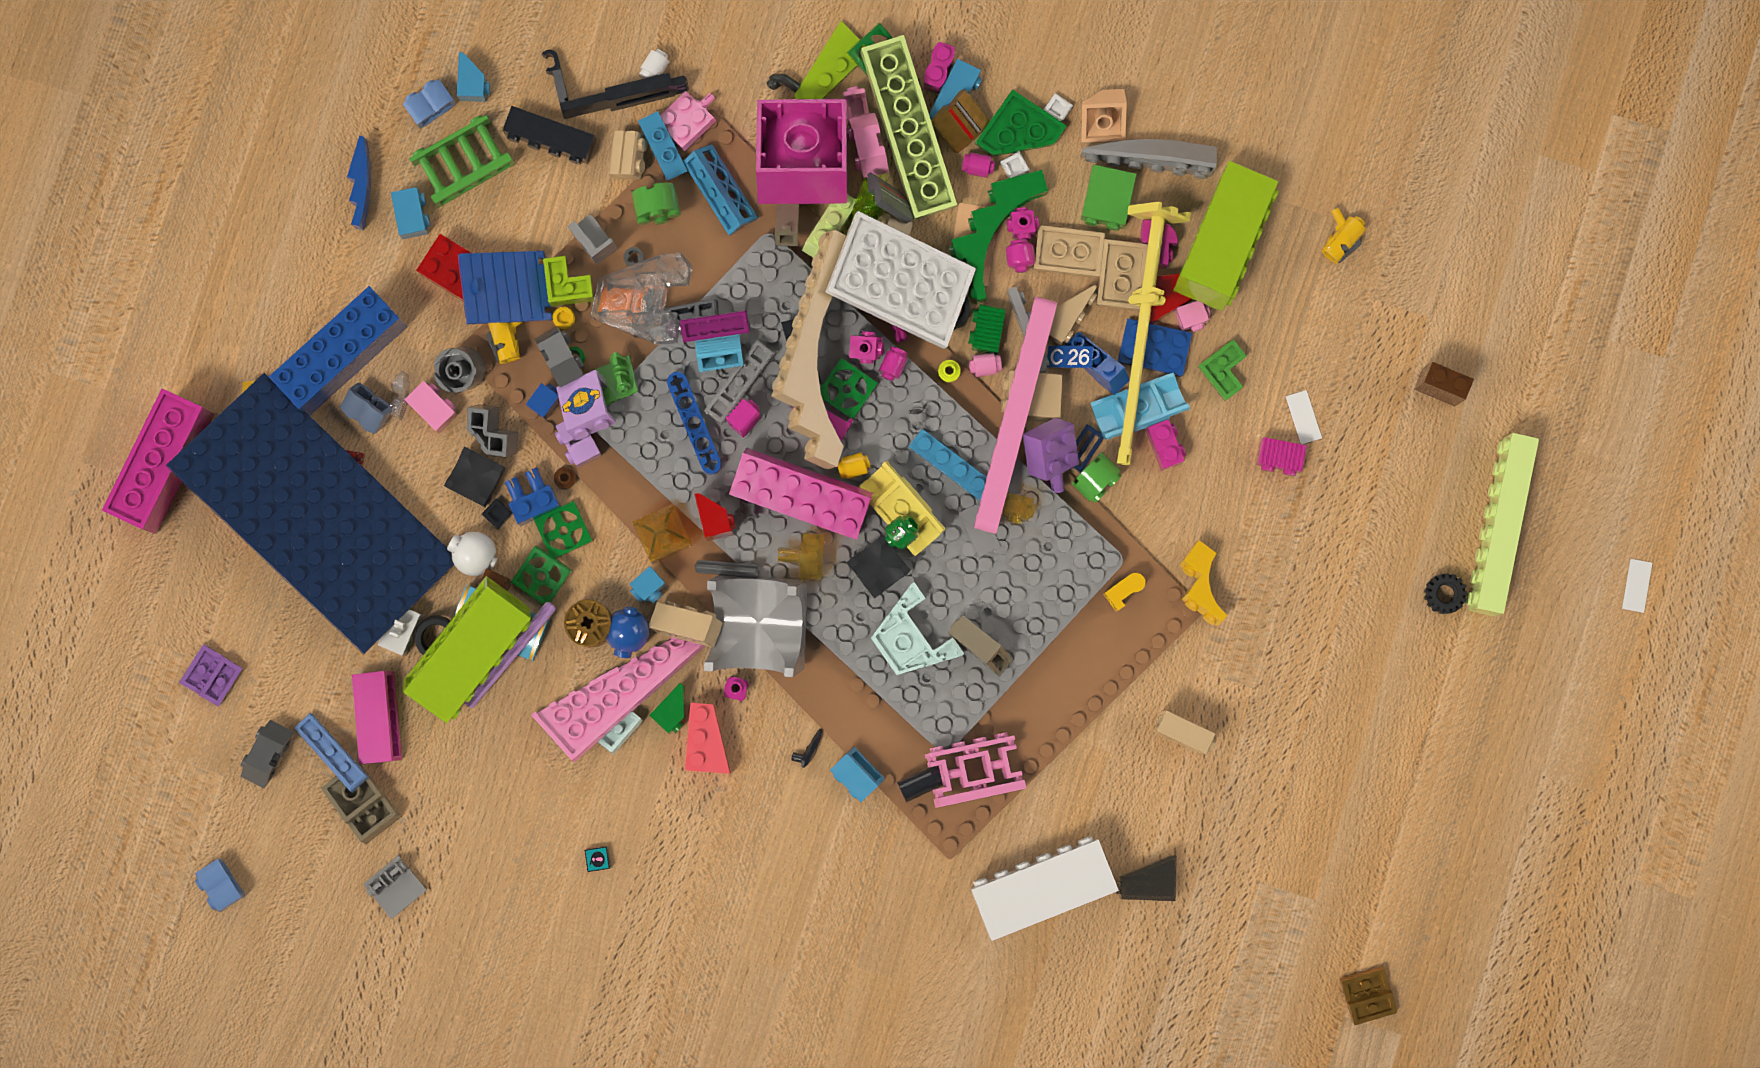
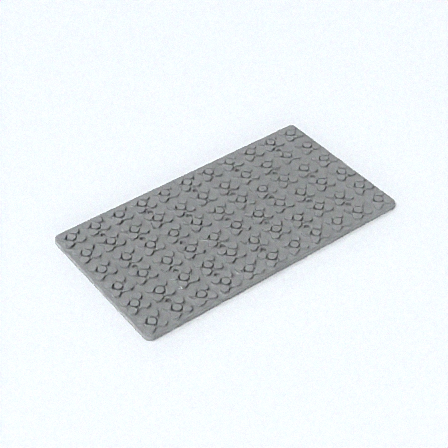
M764 234L700 300L716 298L719 314L747 310L750 333L739 334L743 358L756 340H759L775 352V355L742 398L746 401L751 399L759 406L761 419L743 438L728 425L727 420L721 425L704 412L736 366L729 369L721 368L720 370L712 369L707 372H699L695 341L683 342L681 329L672 330L634 370L638 392L606 406L607 412L615 419L616 423L596 433L702 531L703 528L695 493L702 494L725 508L728 514H732L736 529L732 530L733 535L712 541L736 563L759 565L760 573L758 577L808 580L806 628L934 747L943 746L944 750L952 749L951 744L961 741L1118 571L1123 563L1122 555L1040 478L1029 475L1028 468L1016 457L1001 518L995 534L1001 548L978 557L959 516V512L980 503V501L911 450L909 445L921 429H923L987 477L997 439L907 356L908 360L900 379L889 381L881 377L882 373L879 371L885 354L887 351H890L891 347L896 346L853 306L834 296L824 315L818 340L817 367L822 381L820 388L841 358L878 382V385L853 419V423L841 441L844 447L839 459L841 461L843 457L862 452L863 456L867 455L871 468L867 469V474L847 479V477L841 479L838 467L824 469L805 460V446L810 438L788 428L790 422L789 414L793 406L771 396L774 390L772 388L773 382L778 377L780 371L779 363L787 349L781 322L794 319L798 315L800 309L799 301L805 293V282L812 269L787 246L775 245V235ZM862 331L875 332V336L882 337L881 342H884V354L880 356V359L873 360V364L860 363V359L849 358L851 335H862ZM842 370L837 372L835 376L845 381L850 378L853 372ZM673 372H681L687 378L721 461V469L715 475H708L701 468L668 388L667 379ZM673 378L674 382L671 385H676L679 393H675L676 397L681 393L688 392V389L683 391L681 387L683 379ZM860 378L855 387L858 392L865 395L867 390L866 383ZM829 384L828 395L834 401L839 394L838 388ZM845 385L843 392L846 394L850 393L851 387ZM681 398L679 402L680 407L683 409L690 408L692 405L691 398ZM848 398L841 407L851 408L859 403L852 398ZM823 400L826 410L846 422L849 420V417ZM912 408L925 409V422L922 425L919 422L917 426L912 425L908 419V410ZM693 417L689 419L688 427L695 430L700 427L701 422L698 418ZM700 438L696 446L700 450H705L709 446V441L706 438ZM746 448L856 487L864 483L885 461H888L901 477L904 476L933 510V515L946 529L916 556L907 547L905 549L893 547L910 569V572L874 599L847 563V561L872 544L880 536H887L885 528L888 524L871 505H869L860 534L856 540L760 505H756V511L760 517L751 518L745 524L742 516L735 513L740 508V498L729 495L742 454ZM713 450L707 454L700 455L701 459L705 456L708 461L705 468L714 470L715 465L718 463L717 461H712L709 455L714 454ZM915 582L926 599L910 609L907 614L933 650L952 638L948 633L951 625L963 615L1000 644L1013 658V661L999 677L957 642L964 655L896 675L871 637L908 587Z

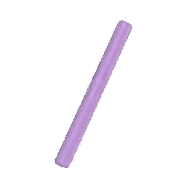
M546 602L531 619L528 629L524 633L521 631L516 637L517 642L512 649L505 650L500 664L496 668L493 666L489 670V677L484 684H478L474 689L475 694L468 703L464 702L468 707H475L555 612L556 607L552 603Z

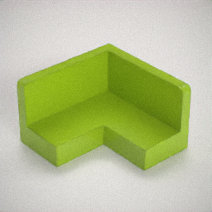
M566 256L543 259L548 302L551 307L595 301L590 275L569 277Z

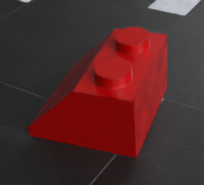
M695 493L705 539L711 541L732 536V530L736 529L733 515L728 514L725 508L702 494Z

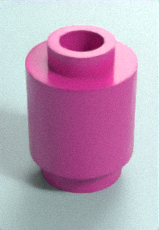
M971 152V154H965L962 171L967 172L969 175L988 178V174L993 175L995 161H991L992 156Z
M891 347L890 351L886 352L879 371L882 373L881 377L889 381L900 379L908 360L906 358L908 353L899 348Z

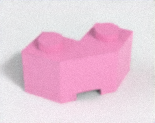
M875 113L850 118L851 127L847 128L849 140H854L858 157L854 158L857 171L861 170L863 178H868L867 174L870 172L875 175L889 173L887 157Z

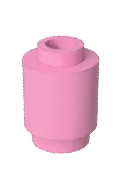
M1000 354L972 355V360H969L970 373H974L975 377L996 375L997 372H1001Z

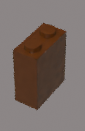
M1431 362L1421 370L1414 390L1455 407L1466 400L1474 379Z

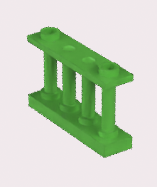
M487 115L473 118L470 121L471 124L426 149L420 148L412 154L413 156L409 158L414 167L421 164L435 189V194L431 198L438 208L515 165L509 153H500L486 129V126L491 124ZM477 131L493 157L492 162L486 165L481 164L467 140L468 136ZM458 142L474 168L473 172L467 176L461 174L447 149ZM440 153L454 177V183L448 187L442 185L428 161L429 158Z

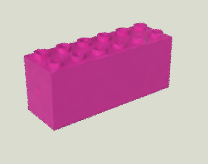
M161 388L102 511L142 530L156 534L182 482L166 467V464L211 423L215 414Z

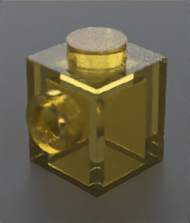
M1007 492L1001 516L1008 517L1011 523L1022 525V522L1028 521V517L1033 518L1036 505H1032V498Z

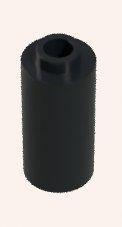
M939 765L926 768L897 782L906 803L943 786Z

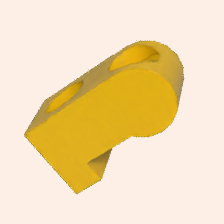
M1132 573L1103 594L1115 612L1125 606L1122 602L1123 599L1132 593L1140 592L1145 587V578L1139 573Z

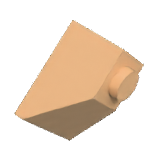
M1124 89L1101 90L1082 102L1081 142L1125 140L1127 102Z

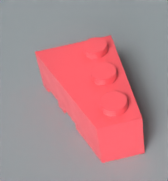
M690 703L685 770L731 774L715 705Z

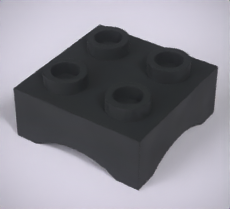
M464 446L444 486L486 508L506 468Z
M884 535L847 561L848 565L874 599L910 572V569L893 547L887 543Z

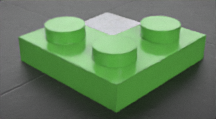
M1232 339L1198 366L1199 370L1224 401H1227L1243 388L1230 369L1247 356L1235 340Z

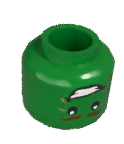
M898 516L886 526L887 536L885 539L891 547L896 546L899 549H905L918 538L919 527L910 516Z

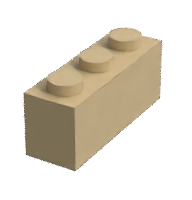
M667 601L666 604L657 602L649 628L661 635L714 648L723 622L718 620L716 614L704 610L703 613H699L695 608L685 606L683 609L679 608L678 604Z

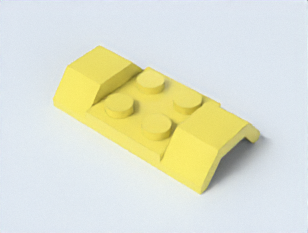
M885 461L870 478L859 486V488L873 492L870 505L887 524L891 523L898 516H910L914 519L919 527L918 538L907 546L914 556L918 555L945 531L946 528L933 515V510L905 477H901L888 461Z

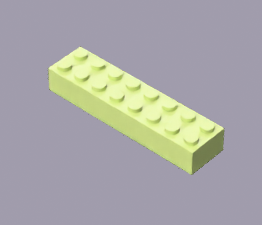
M904 35L861 48L860 53L905 196L911 207L913 221L956 208L957 202Z
M1512 433L1498 443L1497 453L1499 458L1498 462L1494 463L1492 475H1495L1494 483L1490 484L1488 496L1491 497L1490 503L1486 505L1483 515L1486 518L1485 527H1482L1480 530L1479 540H1482L1481 547L1477 549L1475 554L1477 567L1476 570L1472 571L1470 583H1473L1472 592H1468L1466 598V605H1469L1468 611L1489 616L1504 614L1539 442L1538 438Z

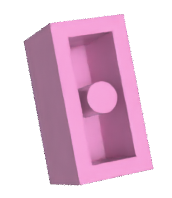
M423 381L404 400L436 432L440 433L458 415L454 411L456 406L448 398L443 400L438 395L441 391L432 382L428 385Z

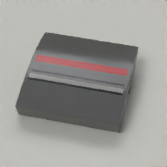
M872 172L868 173V191L875 195V204L905 224L912 221V211L906 196Z

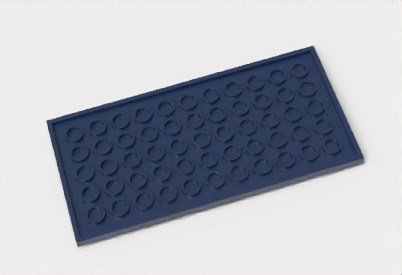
M265 373L166 464V467L363 655L395 624V620H399L454 566L452 552L448 551L447 547L317 422L305 411H300Z

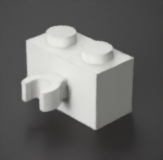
M409 610L399 620H395V624L379 639L378 645L406 656L424 615Z

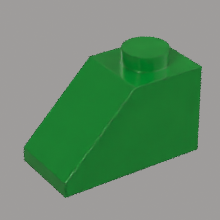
M679 683L649 715L668 734L672 732L676 734L685 725L682 722L685 719V686L682 683Z

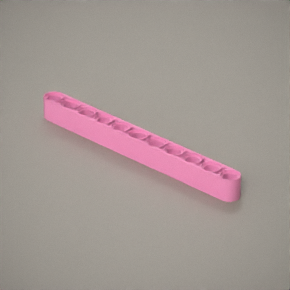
M1037 296L1034 299L974 524L975 529L993 534L997 532L1056 311L1057 302Z

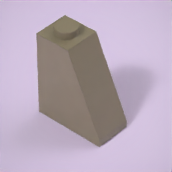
M962 615L960 619L955 620L951 625L948 633L997 676L1000 677L1013 661V658L1000 644Z

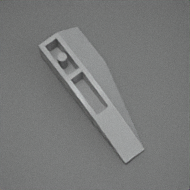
M1124 140L1083 148L1080 157L1092 163H1097L1100 160L1107 161V164L1111 166L1127 164L1132 169L1146 167L1150 168V171L1162 173L1163 170L1172 171V174L1177 176L1192 174L1194 178L1207 179V177L1212 176L1216 169L1217 147L1176 140Z

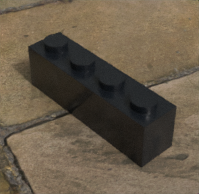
M511 106L503 127V132L508 140L519 143V141L526 142L528 147L535 150H540V148L546 149L548 154L558 158L561 155L566 156L570 162L581 165V163L588 164L597 140L595 135L514 106Z

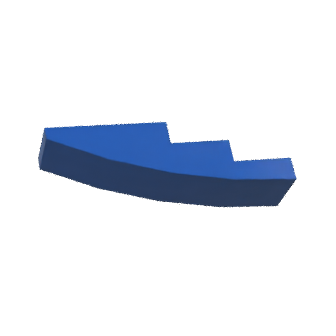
M359 135L347 178L350 182L354 183L349 201L352 205L356 206L351 225L356 229L364 230L371 192V162L368 141L364 136Z

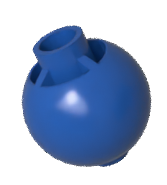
M625 607V609L618 610L610 616L611 626L606 640L614 648L615 656L631 658L632 652L640 650L646 644L650 629L646 618L638 612V609Z

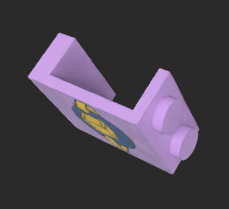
M597 370L591 371L561 388L559 386L556 387L566 431L575 440L586 438L588 435L604 430L616 423L615 419L607 412L602 389L607 387L606 379Z

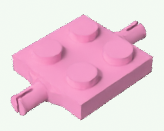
M685 91L660 115L673 143L680 146L684 151L716 122L715 118L707 110V107L715 100L711 93H708L699 101Z

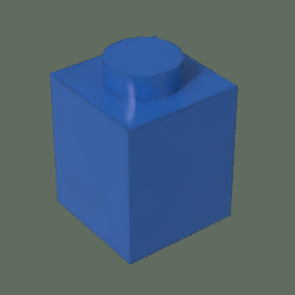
M541 383L527 401V407L546 420L560 402L557 388L550 383L547 386Z

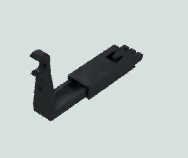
M545 50L542 53V56L546 59L548 57L554 58L555 65L551 68L548 67L546 73L554 77L564 119L609 108L612 112L674 97L689 90L685 76L671 78L669 73L607 87L605 92L569 100L557 53L554 50Z

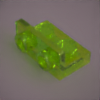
M865 177L853 206V218L855 213L859 211L878 220L882 208L875 204V195L868 191V178Z

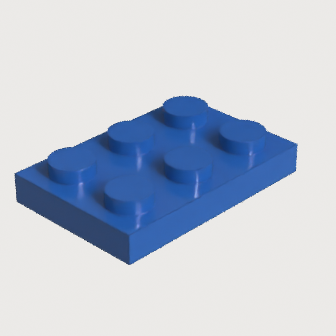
M1127 318L1118 356L1119 363L1132 366L1138 326L1137 320ZM1149 323L1143 368L1166 374L1174 373L1175 376L1182 377L1192 333Z

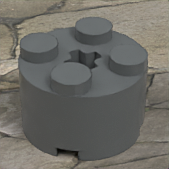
M467 346L444 350L434 361L435 381L443 390L459 393L474 389L481 383L486 372V365L479 353Z

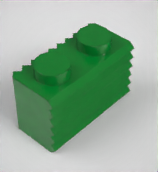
M982 304L979 305V310L974 309L972 322L976 323L975 331H970L968 344H972V351L998 354L1006 309Z

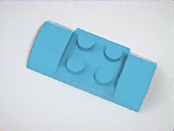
M1174 373L1140 384L1134 432L1168 420L1170 416L1190 409L1189 404L1185 402L1179 390ZM1128 389L1091 402L1095 420L1103 438L1106 440L1122 435Z

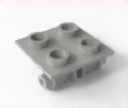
M399 855L363 884L367 888L366 892L375 898L391 919L427 891Z

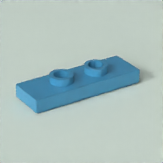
M657 111L638 120L666 180H672L686 173L687 169L659 112Z

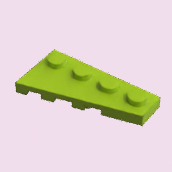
M842 21L836 27L799 89L794 94V99H824L858 67L847 51L860 39ZM864 44L860 47L859 57L862 61L863 59L860 52L861 48L866 47Z

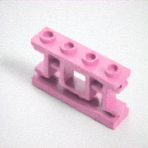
M1006 732L994 735L995 739L987 741L986 737L973 739V744L966 746L965 741L951 744L952 749L944 750L943 746L930 748L931 753L925 754V759L928 760L927 766L929 768L939 765L943 788L933 790L936 798L934 799L935 808L1026 789L1025 780H1022L1021 777L1022 771L1011 773L1006 751L1017 749L1016 744H1014L1015 735L1008 737ZM1006 743L1005 747L997 748L999 760L990 761L988 750L979 752L978 749L989 745ZM961 751L964 754L963 756L955 757L956 769L948 770L945 759L936 761L937 756ZM982 757L986 779L968 782L964 760ZM1002 768L1004 779L1013 777L1014 782L992 787L986 786V783L995 781L992 771ZM959 777L961 788L971 787V791L945 797L943 795V792L952 790L950 779Z

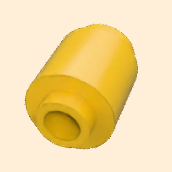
M862 452L841 458L837 466L841 479L846 477L851 479L867 474V469L871 468L867 455L863 456Z

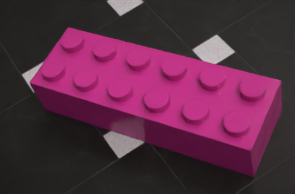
M746 448L742 454L729 495L857 540L873 492Z

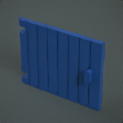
M520 251L458 254L466 325L552 321V313H545V308L551 307L548 302L544 264H539L538 259L545 258V252Z

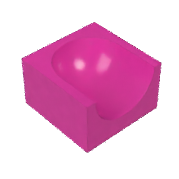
M846 99L757 100L756 181L758 204L847 203Z

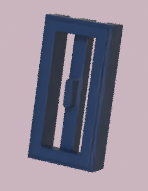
M1086 424L1076 440V445L1078 446L1086 432H1091L1078 453V459L1081 458L1094 436L1096 435L1099 438L1081 466L1076 465L1072 467L1080 474L1104 439L1102 433Z

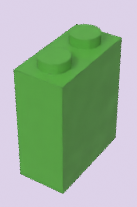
M1093 164L1080 220L1085 221V224L1090 226L1106 225L1107 229L1113 231L1124 229L1136 174Z

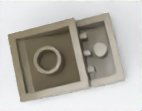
M356 760L355 762L369 778L353 793L349 791L337 776L321 787V789L344 822L350 826L359 841L367 844L402 816L369 773Z

